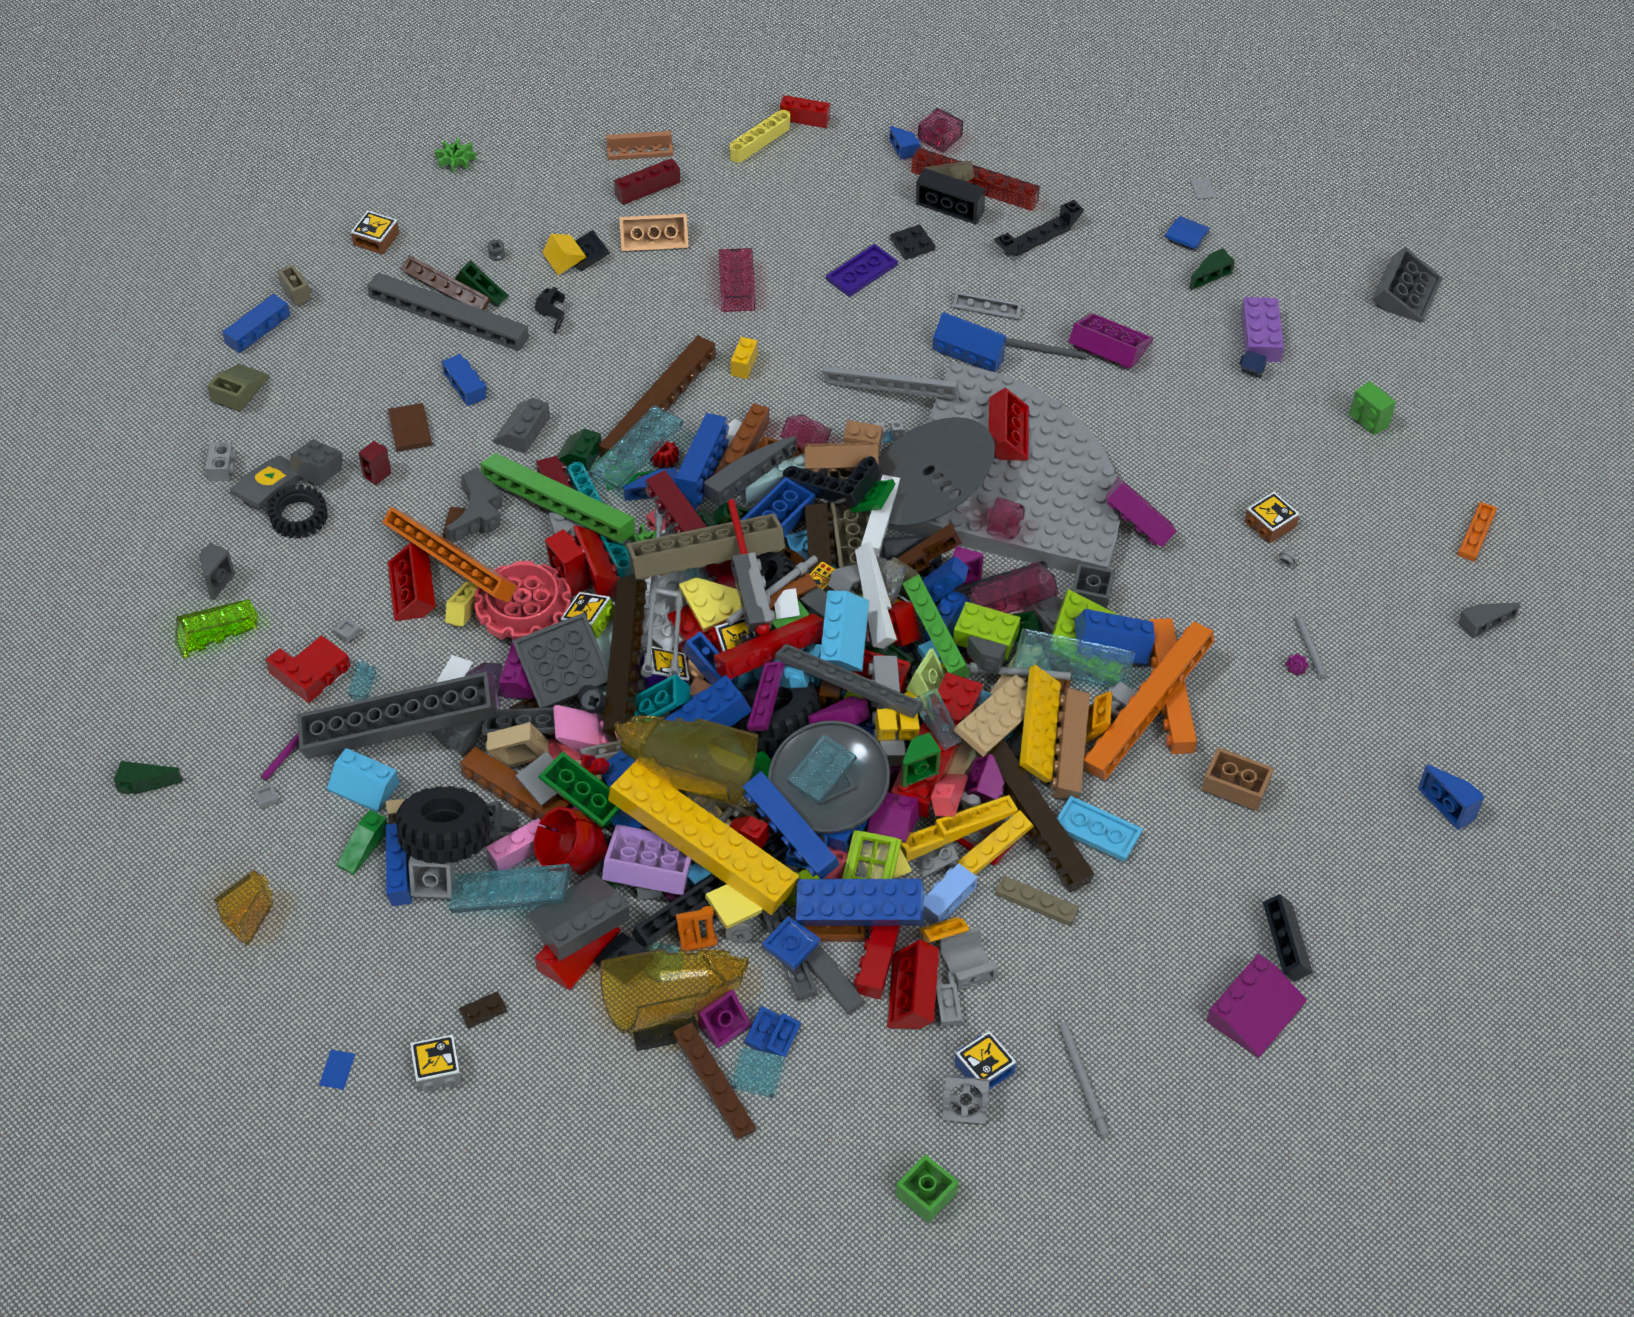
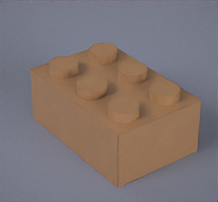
M1217 747L1204 776L1201 790L1258 811L1271 782L1274 768Z

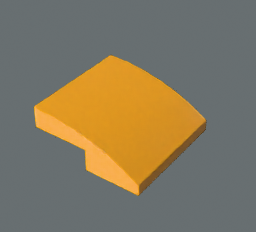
M1111 691L1094 697V704L1089 705L1086 743L1100 736L1110 725Z
M955 917L919 928L923 940L930 943L969 931V926L963 918Z

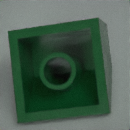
M583 429L570 435L557 455L559 461L563 462L566 467L573 462H580L588 473L599 454V444L602 442L601 433Z

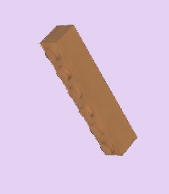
M1067 688L1064 695L1061 694L1059 706H1061V711L1058 713L1057 722H1059V727L1056 731L1058 742L1055 745L1054 753L1056 760L1053 763L1054 777L1050 784V788L1053 789L1052 797L1068 800L1070 796L1078 798L1081 794L1090 693Z

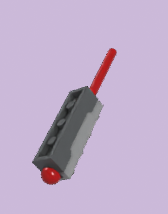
M730 499L727 502L740 555L732 556L731 568L748 633L756 631L758 635L763 636L769 633L772 621H775L773 610L769 608V593H765L766 581L765 577L761 576L760 559L756 558L755 552H747L735 500Z

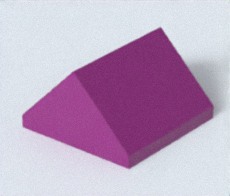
M956 547L952 558L954 556L958 557L969 567L966 581L961 585L980 580L982 577L984 555L981 552Z
M730 989L698 1012V1027L716 1048H720L752 1025L733 989Z

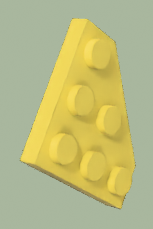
M698 577L679 584V589L703 632L708 631L712 627L727 623L726 619L742 608L737 589Z

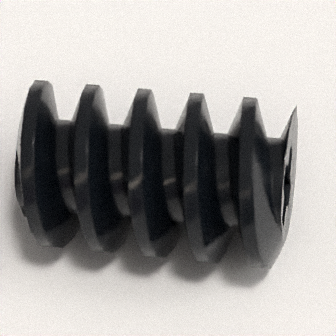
M584 685L580 688L577 696L578 702L585 711L594 714L600 712L605 707V696L595 685ZM591 696H593V700H594V701H592V702H590V697H591Z

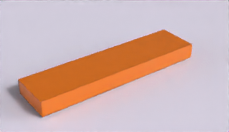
M1479 502L1457 556L1473 562L1476 561L1498 507Z

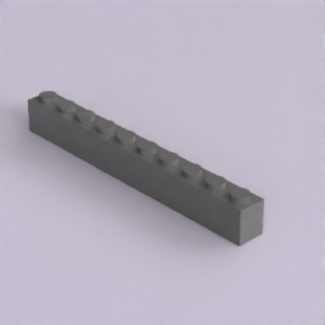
M377 273L367 285L369 298L510 349L520 351L529 339L528 326L523 323H518L388 275Z

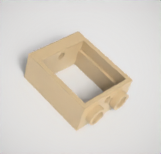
M529 722L487 733L486 749L499 762L508 767H513L535 761L543 753L548 752L549 740ZM521 744H526V745H522V746H518V747H514V748L507 749V748H509V747H513V746H517V745H521Z

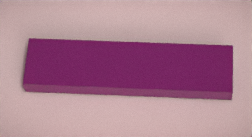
M782 661L764 664L747 725L749 731L768 730L785 664Z

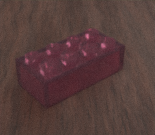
M752 248L719 249L721 312L755 311Z
M1039 562L1031 563L1023 569H1015L1010 574L997 576L994 580L981 582L971 588L974 604L1007 614L1059 595L1055 575Z

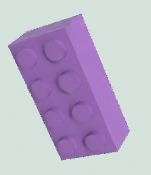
M1244 297L1241 319L1245 354L1248 350L1267 356V362H1281L1284 344L1278 298Z

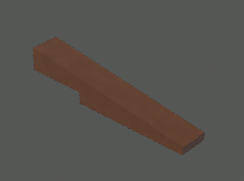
M950 523L897 559L920 572L931 566L929 560L961 545L962 542L952 523Z

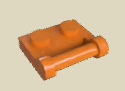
M705 906L697 911L676 914L682 952L711 947L718 943L712 918L714 911L711 906ZM699 920L705 921L707 935L704 938H701Z

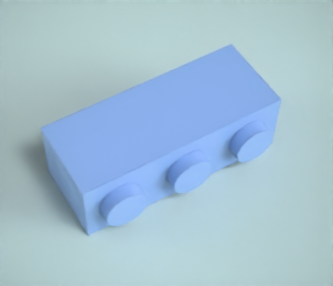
M959 863L954 868H950L946 872L945 877L941 881H937L928 894H924V918L933 924L944 921L976 889L978 877Z

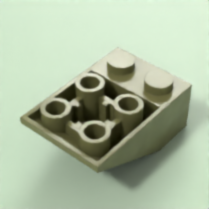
M237 364L216 374L207 385L210 399L216 403L242 411L270 376L264 372Z

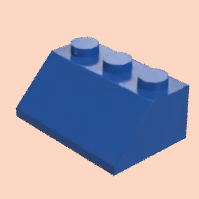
M953 590L942 598L937 607L952 638L954 628L965 602L972 603L965 594ZM925 629V642H927L931 638ZM956 645L961 654L963 647Z

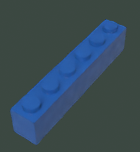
M762 771L742 786L746 792L744 797L747 801L758 806L756 811L763 819L767 817L770 820L768 824L775 833L779 831L783 835L781 840L788 848L792 846L795 849L793 854L800 862L804 860L807 863L806 869L813 877L817 875L819 879H823L840 865L836 856Z

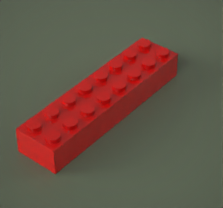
M946 672L918 735L930 732L941 750L939 774L903 788L901 786V768L891 790L893 794L917 798L920 816L928 818L933 807L931 796L935 785L947 776L963 740L954 729L977 708L982 697V683Z

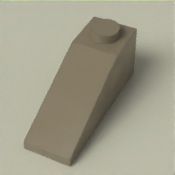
M972 161L924 167L962 181H969L974 177Z

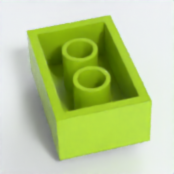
M965 602L954 628L953 640L956 645L965 648L968 647L969 636L1007 645L1005 659L1008 660L1019 632L1021 617Z

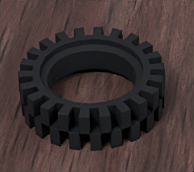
M292 485V490H288L285 487L283 488L284 493L279 490L277 496L274 495L272 501L269 502L268 512L273 529L278 534L281 532V535L284 537L288 534V537L292 539L294 534H296L297 539H300L301 534H304L305 538L309 537L308 532H311L312 535L315 534V528L320 531L322 529L321 524L325 525V519L328 518L326 502L322 493L318 492L316 488L311 489V486L308 485L306 489H304L303 485H299V489ZM295 502H307L315 508L313 514L302 521H288L281 516L283 509Z

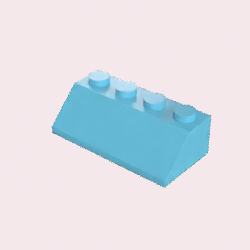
M827 591L821 659L849 671L863 670L869 600L848 591Z

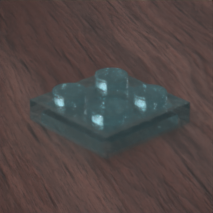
M743 1047L733 1078L732 1088L774 1098L784 1064V1056Z

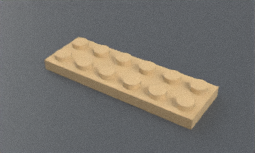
M1017 674L1014 675L960 722L954 731L984 757L1024 721L1028 684Z

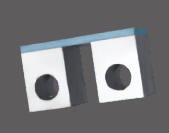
M901 420L891 421L890 431H886L884 422L873 423L883 427L882 442L896 441L903 436Z

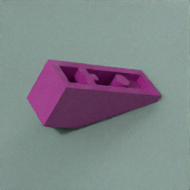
M850 696L808 716L809 724L821 721H843L856 725L869 719L870 712L867 699Z

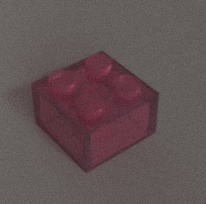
M937 107L918 124L917 139L944 153L963 136L964 121Z
M801 414L787 417L780 437L787 439L795 436L797 438V445L803 451L802 444L827 443L832 429Z

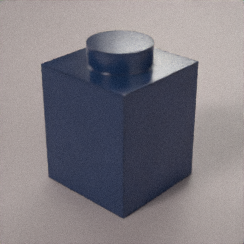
M1247 350L1246 354L1241 356L1239 362L1241 371L1262 377L1267 364V356Z

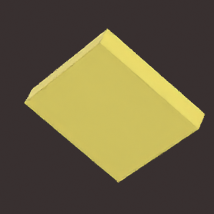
M728 884L707 893L705 896L725 929L761 914L763 910Z

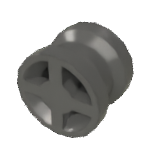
M501 240L490 241L487 245L489 258L493 261L503 260L505 258L504 243Z

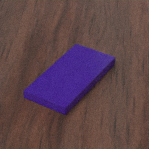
M873 244L827 274L826 280L850 297L896 267L898 261L879 246Z

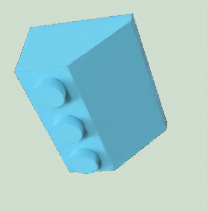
M345 748L334 764L327 791L379 813L385 801L389 799L399 785L397 770Z

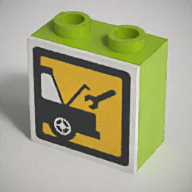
M579 592L561 617V621L585 612L595 638L599 639L614 617L615 606L608 596Z

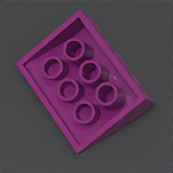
M1090 313L1074 323L1068 342L1073 344L1075 348L1086 349L1092 355H1100L1107 361H1115L1124 368H1131L1138 363L1154 338L1097 314Z
M1257 954L1209 1009L1206 1022L1259 1058L1303 1007L1307 999L1276 965L1260 954Z

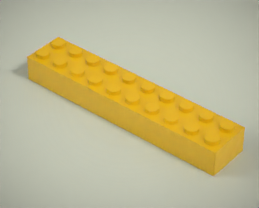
M635 761L610 786L608 800L757 904L770 915L795 890L799 878L798 874Z

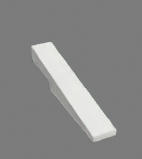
M882 475L881 481L893 479L896 485L882 509L871 511L861 544L862 546L868 541L872 542L876 558H879L900 483V478Z
M868 541L856 549L855 553L863 596L869 600L868 622L873 647L884 649L896 641L897 638L888 612L892 608L872 542Z

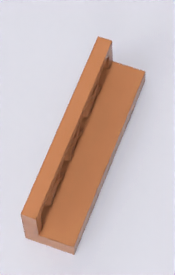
M671 131L606 135L608 160L673 156ZM669 148V151H662L660 149ZM645 149H651L652 151H651V152H645L644 150H645ZM629 150H635L636 152H634V153H629L628 151H629ZM611 151H618L620 153L611 154Z

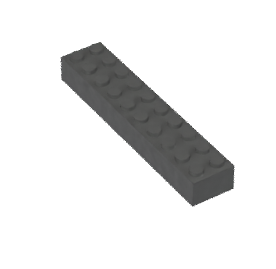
M486 671L297 714L300 751L310 759L341 752L345 748H359L497 717L494 681Z

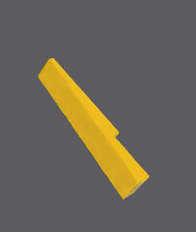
M1007 795L958 812L955 816L937 819L936 825L911 833L906 843H901L900 848L908 862L1012 816L1018 812V809L1011 797Z

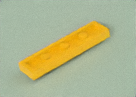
M1019 810L957 862L976 875L1034 826Z

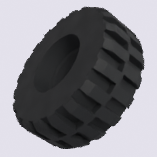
M760 680L752 685H748L743 692H740L751 709ZM810 682L807 687L801 688L779 686L768 730L749 731L747 725L751 715L750 712L734 724L736 732L743 743L751 749H758L763 752L777 751L787 737L798 729L809 725L808 716L822 710L817 691Z
M455 786L426 788L406 798L397 810L396 824L399 845L408 855H412L414 859L423 860L426 863L445 864L447 862H459L462 859L466 860L473 854L480 852L490 836L489 808L481 797L465 788H455Z

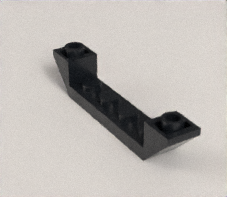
M1072 200L1060 206V215L1016 238L1007 232L995 238L994 241L1004 251L1017 257L1069 231L1084 212V209L1075 200Z

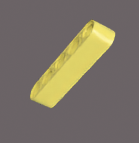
M779 110L730 143V160L736 163L742 162L790 129V112Z

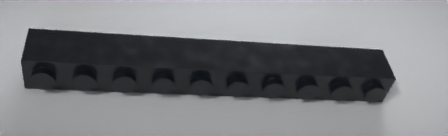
M780 832L771 836L761 848L778 861L785 857L789 850L781 840L783 835ZM712 875L636 925L632 932L633 937L640 945L647 949L678 928L676 914L697 911L705 906H710L705 898L706 894L726 885V883Z

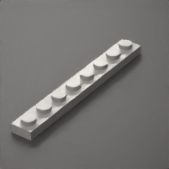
M825 366L823 370L826 384L958 400L960 396L958 382L829 366Z

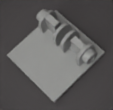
M951 842L915 859L923 878L945 866L954 868L958 863L959 857Z

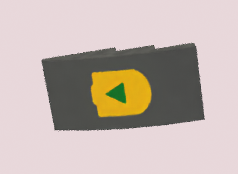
M277 456L244 476L230 489V492L235 497L260 509L268 500L272 501V497L274 495L277 496L279 490L284 493L283 488L285 487L291 490V486H296L303 478L290 472V460Z

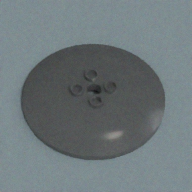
M821 721L798 729L783 741L772 758L768 779L815 833L832 834L855 828L875 814L887 795L890 783V769L885 751L869 732L859 726L843 721ZM834 777L836 780L833 784H826L825 779Z

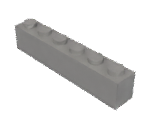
M873 656V661L868 666V673L872 675V681L900 692L897 656ZM871 701V708H875V713L872 714L873 724H875L877 709L888 707ZM874 729V738L877 740L876 729ZM897 730L895 732V740L878 741L885 751L889 766H902L905 757L904 740H899Z

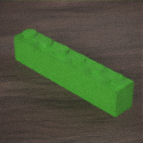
M920 575L902 583L948 673L963 678L971 675Z

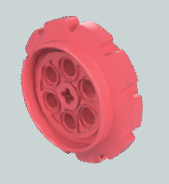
M517 561L511 565H502L494 569V571L517 585L509 603L493 597L480 587L476 589V603L474 606L477 619L481 625L486 624L487 632L500 639L508 637L512 638L513 641V639L521 638L561 622V617L571 605V591L566 579L559 578V572L546 564L536 565L533 561Z

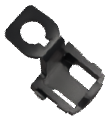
M552 287L544 289L539 294L535 303V311L545 317L547 314H550L557 319L553 331L556 334L563 323L565 313L555 307L554 303L555 301L563 303L566 295L558 291V288Z

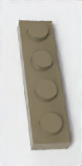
M1003 876L995 892V895L1070 927L1079 910L1077 905L1007 876Z

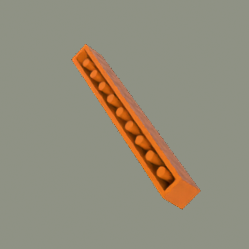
M394 507L389 508L382 522L383 524L493 597L509 603L517 588L516 584L407 513Z
M1194 621L1189 627L1185 628L1181 638L1174 642L1172 649L1163 656L1158 667L1154 668L1146 682L1144 681L1140 685L1139 691L1131 696L1127 706L1120 710L1116 720L1110 723L1104 735L1097 739L1093 749L1085 754L1084 765L1087 772L1106 781L1215 642L1213 630Z

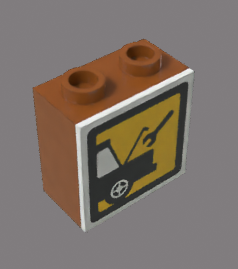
M368 210L351 231L354 246L382 255L399 234L396 219Z
M1272 492L1247 508L1245 522L1261 538L1271 543L1297 526L1299 513L1278 494Z

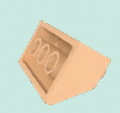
M687 214L619 217L621 251L689 248Z

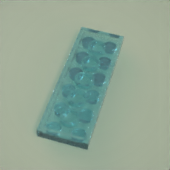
M654 405L589 470V476L619 491L683 426V420Z
M1023 628L1013 666L1029 669L1031 666L1037 665L1042 670L1071 672V679L1111 687L1116 686L1120 681L1127 685L1135 652Z
M569 864L457 875L449 910L451 913L564 903L572 868Z

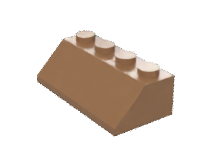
M876 442L802 444L804 468L813 472H818L819 468H827V471H838V468H845V471H853L860 461L867 456H873L878 464V444Z

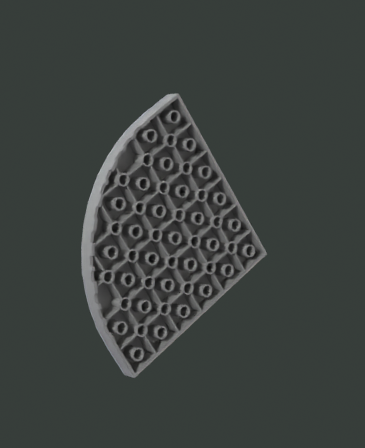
M950 362L944 380L958 382L959 399L937 397L927 423L943 418L961 417L975 420L988 429L989 397L1006 387L1029 406V459L1026 461L1000 460L994 455L991 469L985 480L961 505L934 520L909 526L891 525V529L914 535L935 534L952 523L962 542L959 546L1033 564L1044 561L1049 568L1076 574L1078 563L1109 569L1118 537L1120 511L1117 508L1113 510L1107 505L1108 500L1105 496L1116 480V475L1104 448L1095 435L1059 400L1053 399L1046 393L1024 382L1013 379L1010 375H1002ZM927 467L924 470L923 475L927 476L932 474L935 470V467ZM938 474L934 476L932 483L940 482L944 475ZM952 482L944 483L940 490H949L952 487ZM961 490L953 491L949 498H958L961 495ZM1015 501L1022 502L1021 508L1014 507L994 513L993 516H987L986 514L989 509L1002 508L1014 504Z

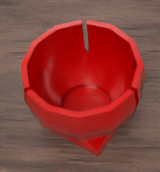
M558 806L545 814L539 824L551 827L557 831L537 826L534 837L535 856L540 864L549 870L559 873H572L576 871L577 874L584 875L606 856L608 846L601 826L577 809Z

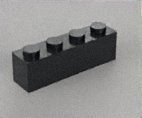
M1281 894L1262 902L1283 974L1293 981L1312 974V968L1292 902Z

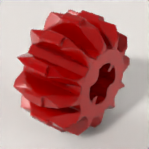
M669 439L666 442L661 440L660 443L654 442V445L650 447L649 459L654 467L658 466L659 469L663 467L669 468V466L674 467L675 463H678L679 449L676 447L675 442L670 443Z

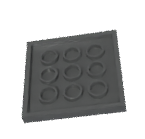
M585 612L512 641L539 708H550L577 697L578 691L584 685H595L598 688L607 685L608 666Z

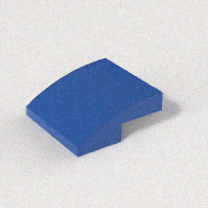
M1179 216L1165 234V238L1196 249L1201 245L1202 239L1209 233L1210 227Z
M761 1006L743 1044L765 1054L785 1059L801 1022L785 1013L778 1015Z

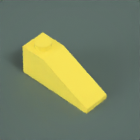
M466 581L447 601L445 623L460 627L468 622L475 608L477 585Z

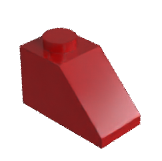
M752 816L734 819L729 827L759 848H762L769 839L768 824Z

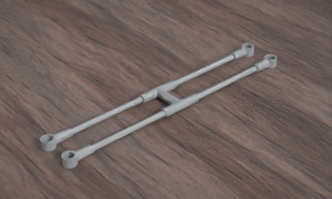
M657 508L654 513V518L656 519V538L661 536L663 519L665 518V513ZM679 572L676 591L658 587L659 577L657 575L651 576L647 650L644 657V665L641 669V674L644 677H650L654 670L651 648L657 595L676 598L673 659L671 660V670L667 678L674 674L679 677L681 675L678 670V646L683 594L679 589V584L683 583L684 572Z

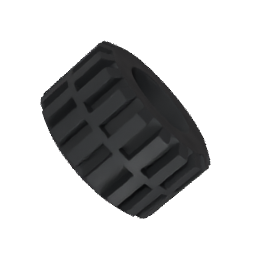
M767 552L766 555L762 554L759 558L761 562L760 573L761 576L765 577L766 581L764 589H768L795 569L796 565L782 552Z

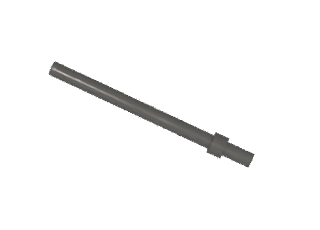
M1006 338L1005 345L1086 359L1087 352Z

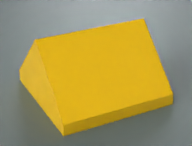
M550 234L542 252L557 275L587 258L573 237L566 234Z

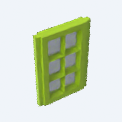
M854 830L842 879H893L902 839Z

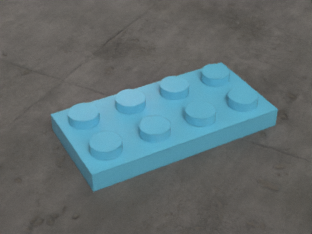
M1073 796L1069 797L1057 817L1069 837L1123 862H1126L1143 831V828Z

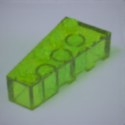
M250 599L176 616L175 644L183 659L190 656L189 653L195 650L201 652L209 644L214 642L219 644L224 642L230 635L236 637L257 628L258 613Z

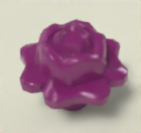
M1296 653L1294 656L1289 655L1288 661L1285 663V666L1288 667L1287 671L1294 673L1296 676L1300 673L1305 674L1306 668L1309 666V663L1306 662L1307 658L1299 653Z

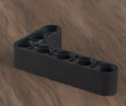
M867 456L860 461L846 481L796 466L787 467L782 475L784 478L787 477L816 494L815 497L848 507H855L863 500L878 480L881 471L876 459L873 456Z

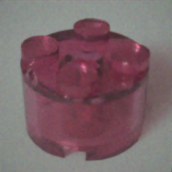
M997 497L993 508H989L986 513V519H989L986 531L1006 539H1014L1022 527L1019 526V522L1024 520L1025 507L1019 503Z

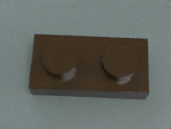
M497 991L460 1007L459 1012L469 1029L507 1012V1009Z

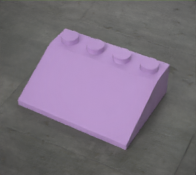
M616 824L604 859L602 879L613 883L617 882L634 887L638 886L683 895L692 859L652 831Z

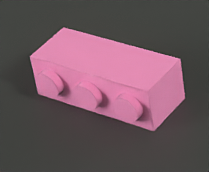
M539 818L486 847L488 861L498 874L535 854L534 837L537 826L545 827L539 824Z

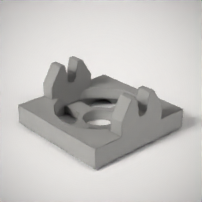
M946 1075L942 1120L986 1124L989 1079ZM964 1084L963 1091L958 1095L950 1094L956 1086ZM970 1085H974L980 1091L982 1097L974 1096L970 1092ZM963 1093L971 1095L972 1102L970 1104L964 1105L960 1102L959 1098ZM949 1101L958 1102L962 1107L961 1115L952 1109ZM973 1104H982L976 1113L968 1115L969 1107Z

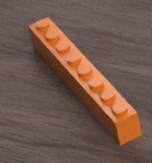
M1172 618L1149 620L1154 623L1155 640L1151 651L1152 669L1158 667L1163 656L1169 653L1174 642L1177 640ZM1184 680L1160 711V714L1164 715L1163 730L1167 731L1166 746L1170 747L1171 754L1194 753L1197 743Z

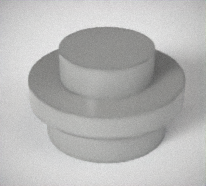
M1286 550L1279 553L1278 560L1282 565L1291 567L1292 564L1296 563L1297 558L1292 551Z

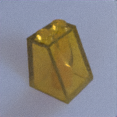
M255 870L214 899L221 921L245 946L251 943L273 906L271 897L273 893L268 887L270 884L269 880L265 875H259Z

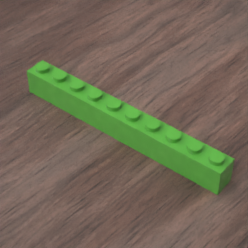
M494 453L480 463L481 473L490 482L614 541L622 543L635 533L634 517L497 453Z

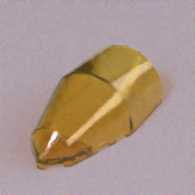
M635 716L629 722L622 724L616 722L614 724V732L622 752L672 788L729 805L737 804L743 796L745 790L742 786L750 781L755 765L758 734L703 719L688 722L683 721V718H676V721L664 720V717Z
M658 949L602 960L600 984L607 1014L613 1025L621 1033L628 1034L688 1021L730 989L735 991L741 986L748 968L749 959L744 956V959L731 956V952L726 950H698L697 953H685V949H678V953H665V949Z

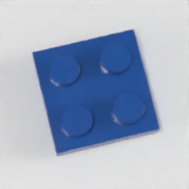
M788 916L762 943V948L794 971L821 943V939Z

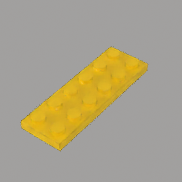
M1033 665L1029 668L1019 765L1043 782L1048 783L1052 781L1061 683L1037 665Z

